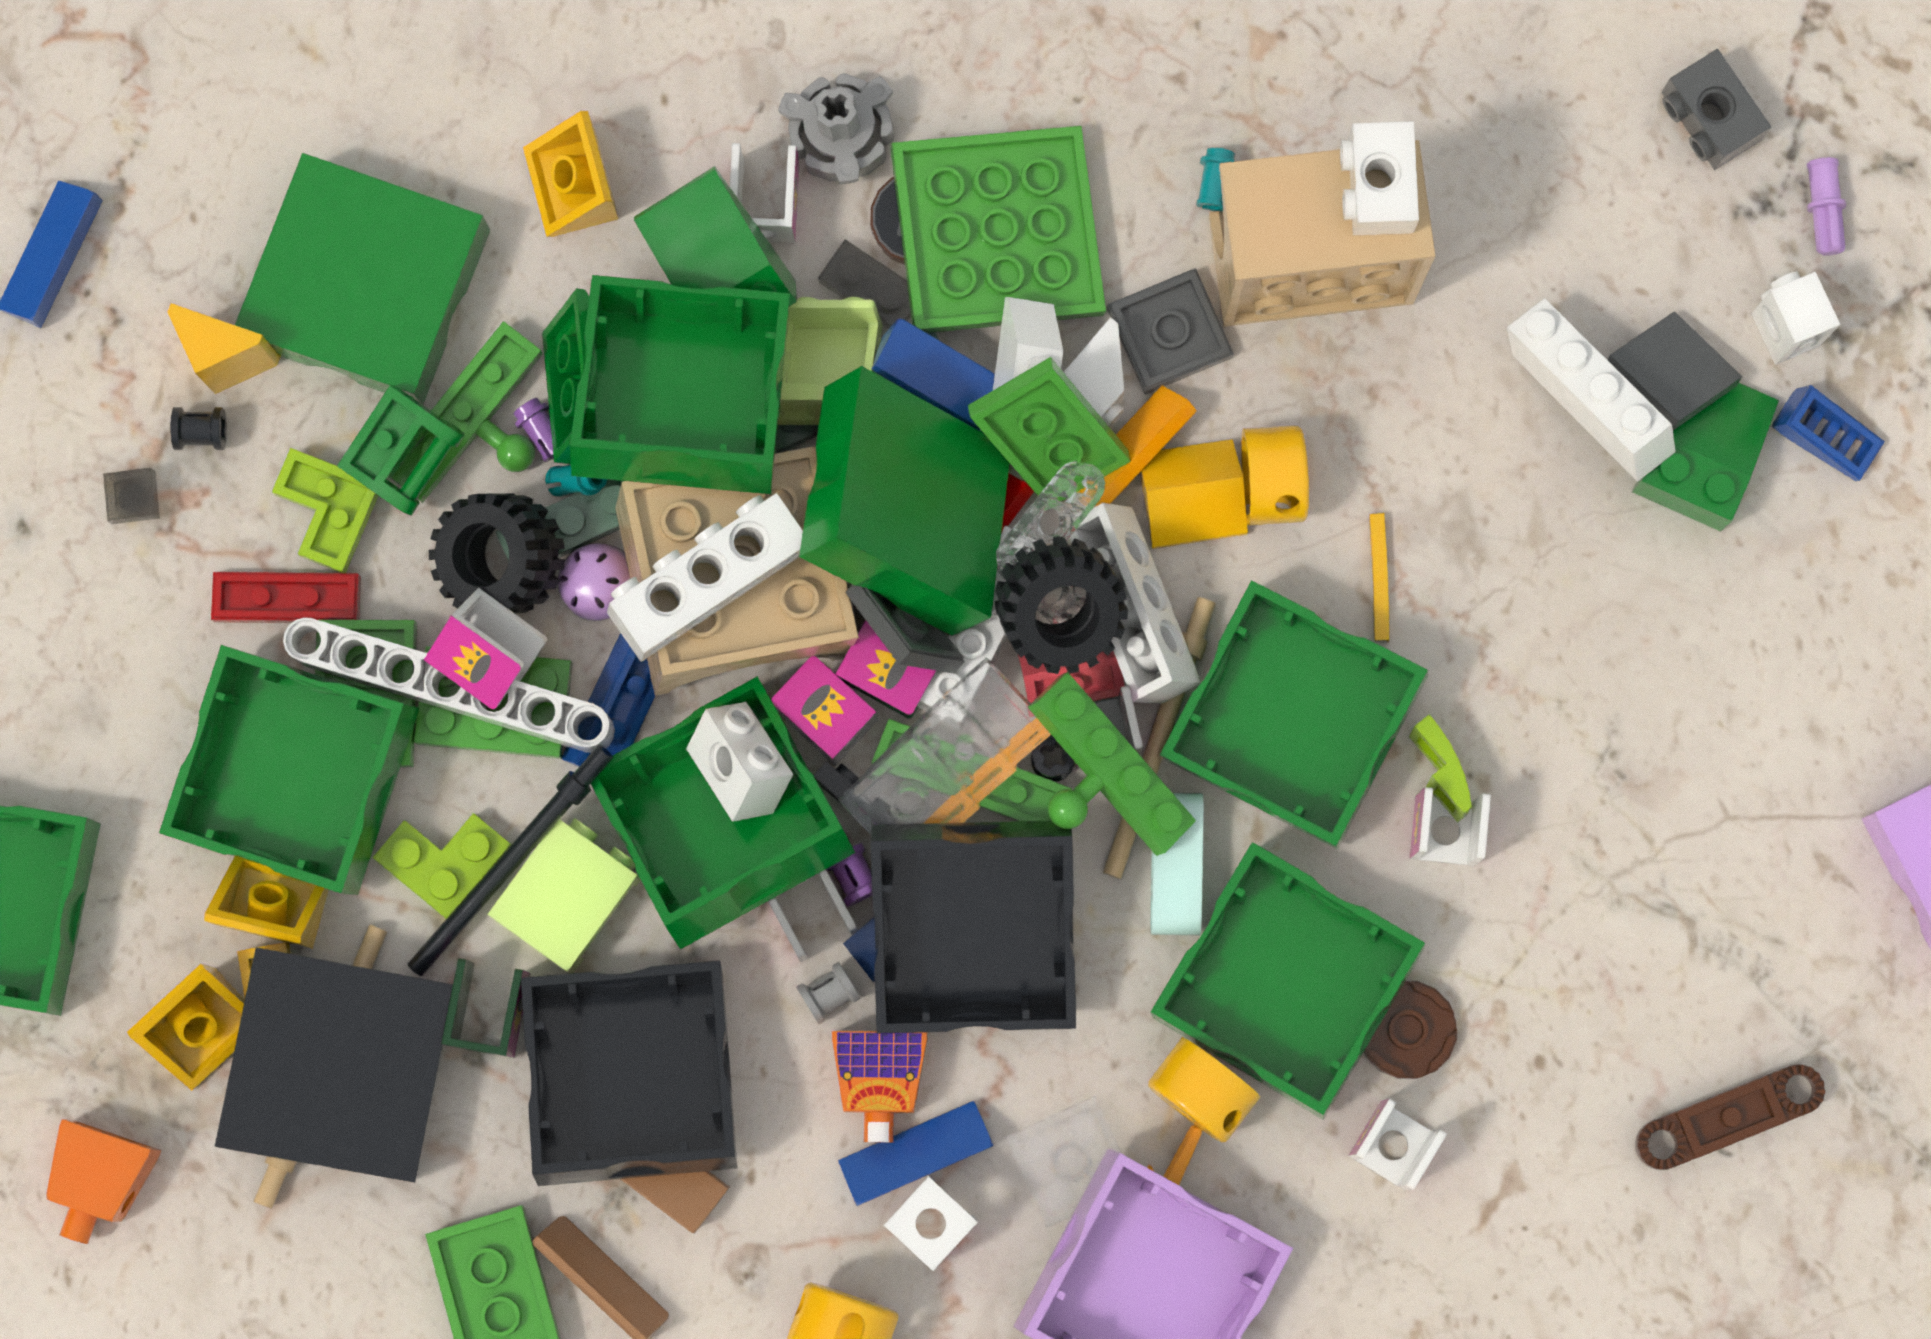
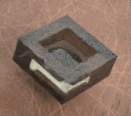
M152 468L103 474L107 521L109 523L119 524L160 519L156 472Z

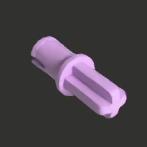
M1831 157L1818 158L1807 163L1811 192V203L1807 205V211L1813 213L1816 251L1823 256L1837 255L1845 250L1842 209L1847 205L1846 201L1841 199L1839 161Z

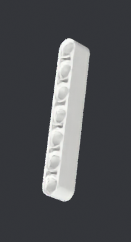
M313 618L295 620L287 627L284 633L283 643L288 654L300 664L314 670L584 752L592 753L598 745L606 749L614 738L615 728L613 721L601 707L593 703L515 680L507 692L508 702L505 707L499 711L492 712L486 710L484 703L462 687L454 696L441 697L438 686L445 675L424 661L427 655L425 652ZM309 632H319L321 642L318 649L308 655L301 654L299 645L302 637ZM356 646H365L368 652L365 663L356 669L347 668L345 661L349 650ZM412 660L414 664L412 677L406 682L395 683L392 678L394 666L399 661ZM543 702L554 704L555 716L550 723L544 726H536L532 723L531 714L535 706ZM590 716L600 718L602 721V731L595 739L582 740L579 738L578 726L583 719Z

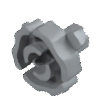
M843 73L837 77V87L831 88L826 78L820 77L806 87L800 95L796 93L784 94L778 111L789 119L788 129L791 145L797 146L799 159L805 158L809 174L828 181H838L839 184L858 182L859 176L869 175L885 162L886 155L883 144H890L894 139L890 112L886 105V102L893 94V90L881 76L867 83L865 80ZM875 115L882 123L880 133L882 143L877 142L869 154L856 158L855 155L865 149L873 137ZM803 130L811 146L820 154L834 158L835 162H821L811 154L806 156L805 148L801 141Z

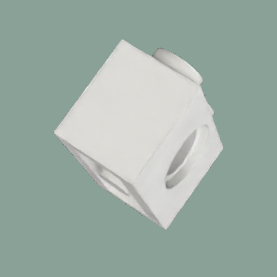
M1414 121L1353 123L1348 140H1341L1340 142L1341 170L1350 171L1351 189H1343L1342 208L1344 220H1352L1353 235L1414 233L1419 221ZM1371 170H1381L1389 176L1391 184L1385 188L1373 187L1366 180L1365 174Z
M1796 271L1773 281L1770 284L1772 289L1761 295L1762 301L1751 313L1775 365L1818 348L1840 325L1816 271L1801 278Z
M747 702L705 709L686 749L733 822L773 814L793 776L792 771Z

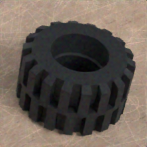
M515 493L468 495V499H459L451 504L453 511H444L438 520L443 526L441 529H433L430 538L436 541L435 549L429 550V560H435L436 569L431 570L434 581H442L443 586L439 591L443 597L454 598L452 605L458 609L480 588L515 614L533 610V604H543L549 598L546 590L556 589L560 581L555 576L556 570L564 569L565 559L558 558V549H565L563 538H556L554 532L559 529L556 520L545 519L548 510L542 504H532V498L525 495H515ZM495 529H498L504 536L509 549L508 566L499 580L491 574L485 559L486 544Z
M1053 537V545L1046 546L1043 539L1032 542L1035 550L1027 554L1022 548L1014 554L1018 560L1016 565L1013 566L1006 563L1001 571L1006 582L997 581L995 592L999 600L995 601V608L1000 618L1001 626L1016 653L1020 657L1025 656L1028 664L1037 669L1043 663L1048 673L1058 674L1060 666H1065L1068 673L1071 674L1080 672L1079 664L1087 662L1091 668L1099 663L1096 658L1099 653L1103 651L1108 656L1115 649L1111 642L1112 638L1121 639L1125 628L1120 620L1128 619V608L1123 601L1127 599L1125 591L1108 561H1105L1102 554L1094 547L1089 550L1084 541L1074 538L1072 544L1068 545L1064 537ZM1064 586H1075L1086 590V599L1082 608L1071 619L1058 624L1043 623L1035 619L1039 603L1054 589Z

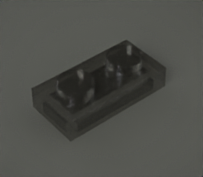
M845 239L819 275L818 282L843 299L847 297H860L865 300H873L882 325L888 329L897 319L907 321L911 316L907 280Z

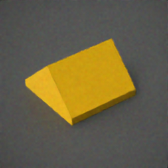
M588 111L577 112L523 147L546 237H555L619 219L597 135Z
M170 304L167 313L193 370L214 394L278 365L280 356L263 335L187 308Z
M1233 439L1160 450L1141 470L1140 478L1152 549L1248 534L1244 478Z
M234 856L204 914V921L216 926L313 949L329 889L277 873L266 865Z
M201 963L130 1028L127 1034L192 1091L234 1052L245 999L215 967Z

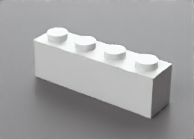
M1545 298L1507 327L1512 356L1637 482L1675 453L1672 424Z

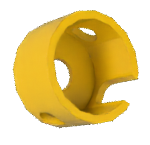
M1298 425L1243 428L1241 434V465L1244 478L1245 502L1250 504V514L1247 515L1248 525L1304 522L1309 511V475L1303 430ZM1279 502L1287 504L1290 508H1278L1276 506V503Z
M1181 1037L1148 1081V1087L1158 1097L1206 1134L1221 1143L1229 1140L1261 1097L1230 1069L1184 1037Z
M810 1282L804 1287L787 1339H892L899 1315L896 1311L874 1302Z

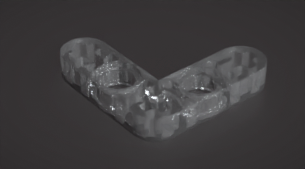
M1073 461L1066 463L1059 469L997 548V571L1004 579L1005 577L1001 571L1006 563L1013 566L1016 565L1017 560L1013 556L1016 551L1023 548L1028 554L1035 550L1032 542L1040 539L1044 540L1046 546L1053 545V537H1064L1068 541L1104 493L1105 480L1099 468L1093 464ZM1076 475L1085 477L1082 481L1083 486L1086 488L1084 493L1075 492L1078 487L1074 481ZM1058 496L1068 498L1065 503L1057 500ZM1053 508L1059 514L1060 522L1057 530L1047 536L1041 530L1040 520L1044 512ZM1075 586L1062 587L1060 598L1055 603L1049 605L1042 599L1037 607V611L1051 624L1065 622L1075 616L1066 611L1072 607L1075 611L1079 612L1086 599V590Z

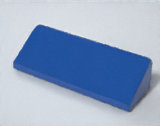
M58 180L1 297L0 311L38 328H42L103 202L97 193Z
M897 319L882 336L871 370L982 432L970 418L968 405L993 391L995 373L906 320Z
M621 633L588 700L589 703L601 707L613 721L615 728L614 738L606 748L612 756L633 745L655 698L647 658L641 662ZM595 716L586 717L578 726V735L582 740L595 739L602 731V721ZM566 746L562 760L579 768L591 753Z
M972 1101L894 1135L893 1143H876L838 1160L855 1204L859 1206L987 1150L994 1145L975 1102Z

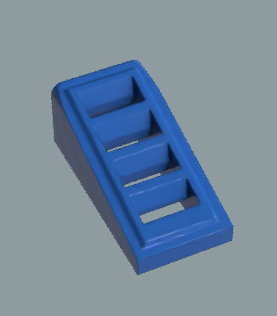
M1812 385L1795 389L1772 424V428L1854 481L1862 479L1885 442ZM1807 409H1810L1811 411L1804 420V422L1800 423V420L1807 411ZM1824 418L1828 422L1819 436H1817L1814 430L1821 419ZM1841 429L1844 431V434L1836 447L1833 448L1829 444L1838 430ZM1855 439L1862 443L1850 461L1845 455Z

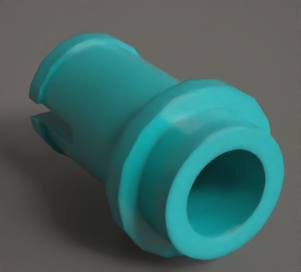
M1208 148L1206 156L1200 158V164L1204 166L1196 206L1210 211H1223L1219 165L1220 163L1235 162V153L1233 151L1223 148Z
M571 465L553 466L547 471L545 482L546 484L561 482L560 486L548 488V491L555 497L579 492L590 496L600 492L606 485L607 479L571 476Z

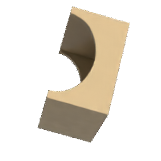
M1415 140L1419 221L1414 233L1353 235L1352 220H1344L1343 189H1351L1350 171L1341 170L1340 149L1220 163L1223 212H1209V223L1223 327L1413 305L1436 257L1419 140ZM1371 170L1365 174L1366 180L1373 187L1385 188L1391 184L1389 176L1381 170Z
M816 446L775 454L771 494L630 481L621 482L615 509L630 579L636 577L639 582L647 579L656 573L653 565L674 550H678L681 555L685 554L698 545L694 540L697 535L717 522L723 528L739 518L736 511L758 495H761L765 501L777 493L803 530L808 495L812 489L816 474ZM744 535L734 540L736 550L743 556L752 557L761 552L759 543L751 536ZM800 557L649 656L647 661L655 696L670 693V691L679 686L705 677L766 663L810 658L811 656L829 658L831 661L844 659L850 647L854 646L859 638L851 601L845 593L848 590L846 581ZM699 563L692 568L694 577L700 583L713 584L719 580L718 570L709 563ZM659 590L650 596L652 605L659 611L670 612L678 607L677 598L670 591Z

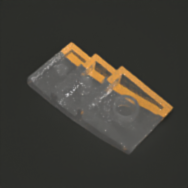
M986 657L914 722L839 798V802L870 835L872 825L963 823L980 809V801L1017 771L1016 764L1051 734L1029 710L1028 706L1031 703Z

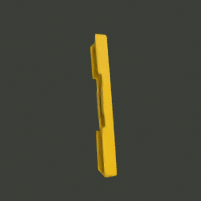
M1384 513L1369 514L1374 641L1387 640L1389 642V594Z

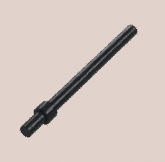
M598 745L575 772L569 771L556 785L558 792L407 963L414 973L419 976L425 974L573 804L578 806L591 792L589 785L613 759L612 754L607 749Z

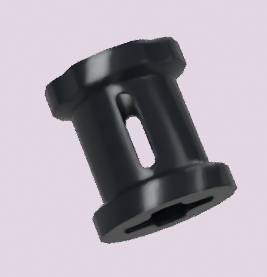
M173 407L170 434L174 450H183L185 445H213L216 450L225 449L227 422L225 410L222 407H215L213 412H184L182 407Z
M1052 735L1042 736L1034 744L1031 763L1035 774L1054 782L1066 779L1072 772L1075 761ZM1055 747L1061 748L1063 750L1061 759L1066 764L1064 766L1054 764L1051 769L1044 766L1045 756L1041 752L1043 750L1052 752Z

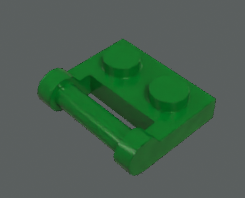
M390 385L337 466L395 508L412 516L420 504L417 498L452 446L458 447L465 434L397 386ZM426 428L436 436L403 486L398 488L390 480Z

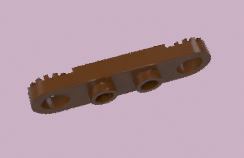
M1800 1064L1785 1067L1648 1122L1637 1133L1635 1139L1636 1153L1642 1163L1652 1169L1667 1170L1811 1113L1819 1108V1105L1824 1100L1826 1092L1824 1080H1822L1819 1072H1816L1810 1066ZM1794 1075L1803 1076L1811 1085V1096L1803 1104H1795L1786 1096V1083ZM1658 1130L1668 1132L1675 1144L1671 1156L1664 1160L1652 1156L1647 1145L1651 1134Z

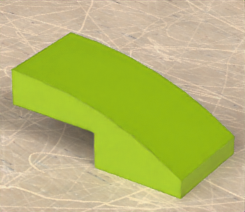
M1429 714L1414 726L1409 738L1438 770L1431 776L1426 787L1433 788V795L1456 822L1459 823L1466 817L1472 807L1468 784L1451 743Z

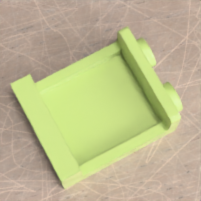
M801 297L797 299L795 304L789 307L778 425H819L824 387L860 366L869 370L872 369L881 342L883 328L873 300H865L860 297H847L843 300H818L812 297Z
M575 818L569 825L559 819L541 840L488 913L490 917L568 973H575L583 962L584 958H582V955L632 886L636 887L641 881L639 876L633 872L635 868L633 859L616 847H613L609 854L593 843L598 834Z

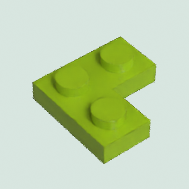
M290 448L272 493L277 497L315 511L298 555L301 558L337 572L346 573L378 495L338 466Z
M473 813L442 850L404 820L372 858L447 919L511 844Z

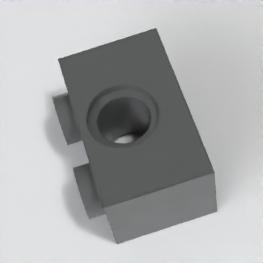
M1718 48L1671 77L1661 92L1664 96L1662 99L1663 105L1669 116L1675 122H1682L1691 135L1689 141L1693 151L1702 161L1708 160L1714 170L1762 141L1771 129V125ZM1713 104L1717 106L1722 112L1723 119L1711 120L1707 118L1702 112L1701 105Z

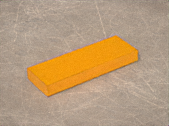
M1162 385L1116 434L1128 449L1131 462L1072 494L1070 497L1088 510L1101 503L1111 504L1197 411L1188 399Z

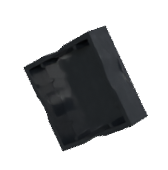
M1051 820L872 825L870 844L872 906L875 920L874 968L877 1034L948 1032L974 1026L993 1027L1003 1030L1076 1029L1072 829H1062Z
M256 947L214 1147L415 1183L443 1045L441 1042L453 984Z
M720 960L651 966L624 974L582 972L521 978L524 1039L531 1071V1094L528 1108L532 1175L538 1186L738 1168L724 980Z

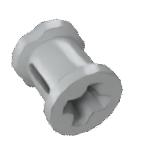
M839 962L832 965L831 972L808 986L803 983L796 986L818 1024L825 1021L826 1014L849 1000L856 1002L861 999Z

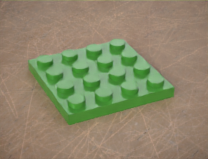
M1082 126L894 142L891 144L890 150L912 325L926 333L1001 326L1005 297L1054 304L1057 320L1104 316L1106 306Z

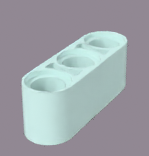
M1173 793L1195 818L1196 822L1166 853L1156 856L1152 851L1150 929L1152 935L1200 936L1202 925L1203 793Z

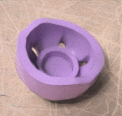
M594 543L578 548L565 559L564 569L559 570L558 579H560L558 589L561 598L575 615L593 621L610 618L607 614L609 603L614 600L611 593L630 579L626 556L623 550L607 544ZM606 554V558L599 563L600 558ZM611 578H617L619 583L612 584ZM597 599H600L604 603L603 608L600 607L599 603L597 602Z

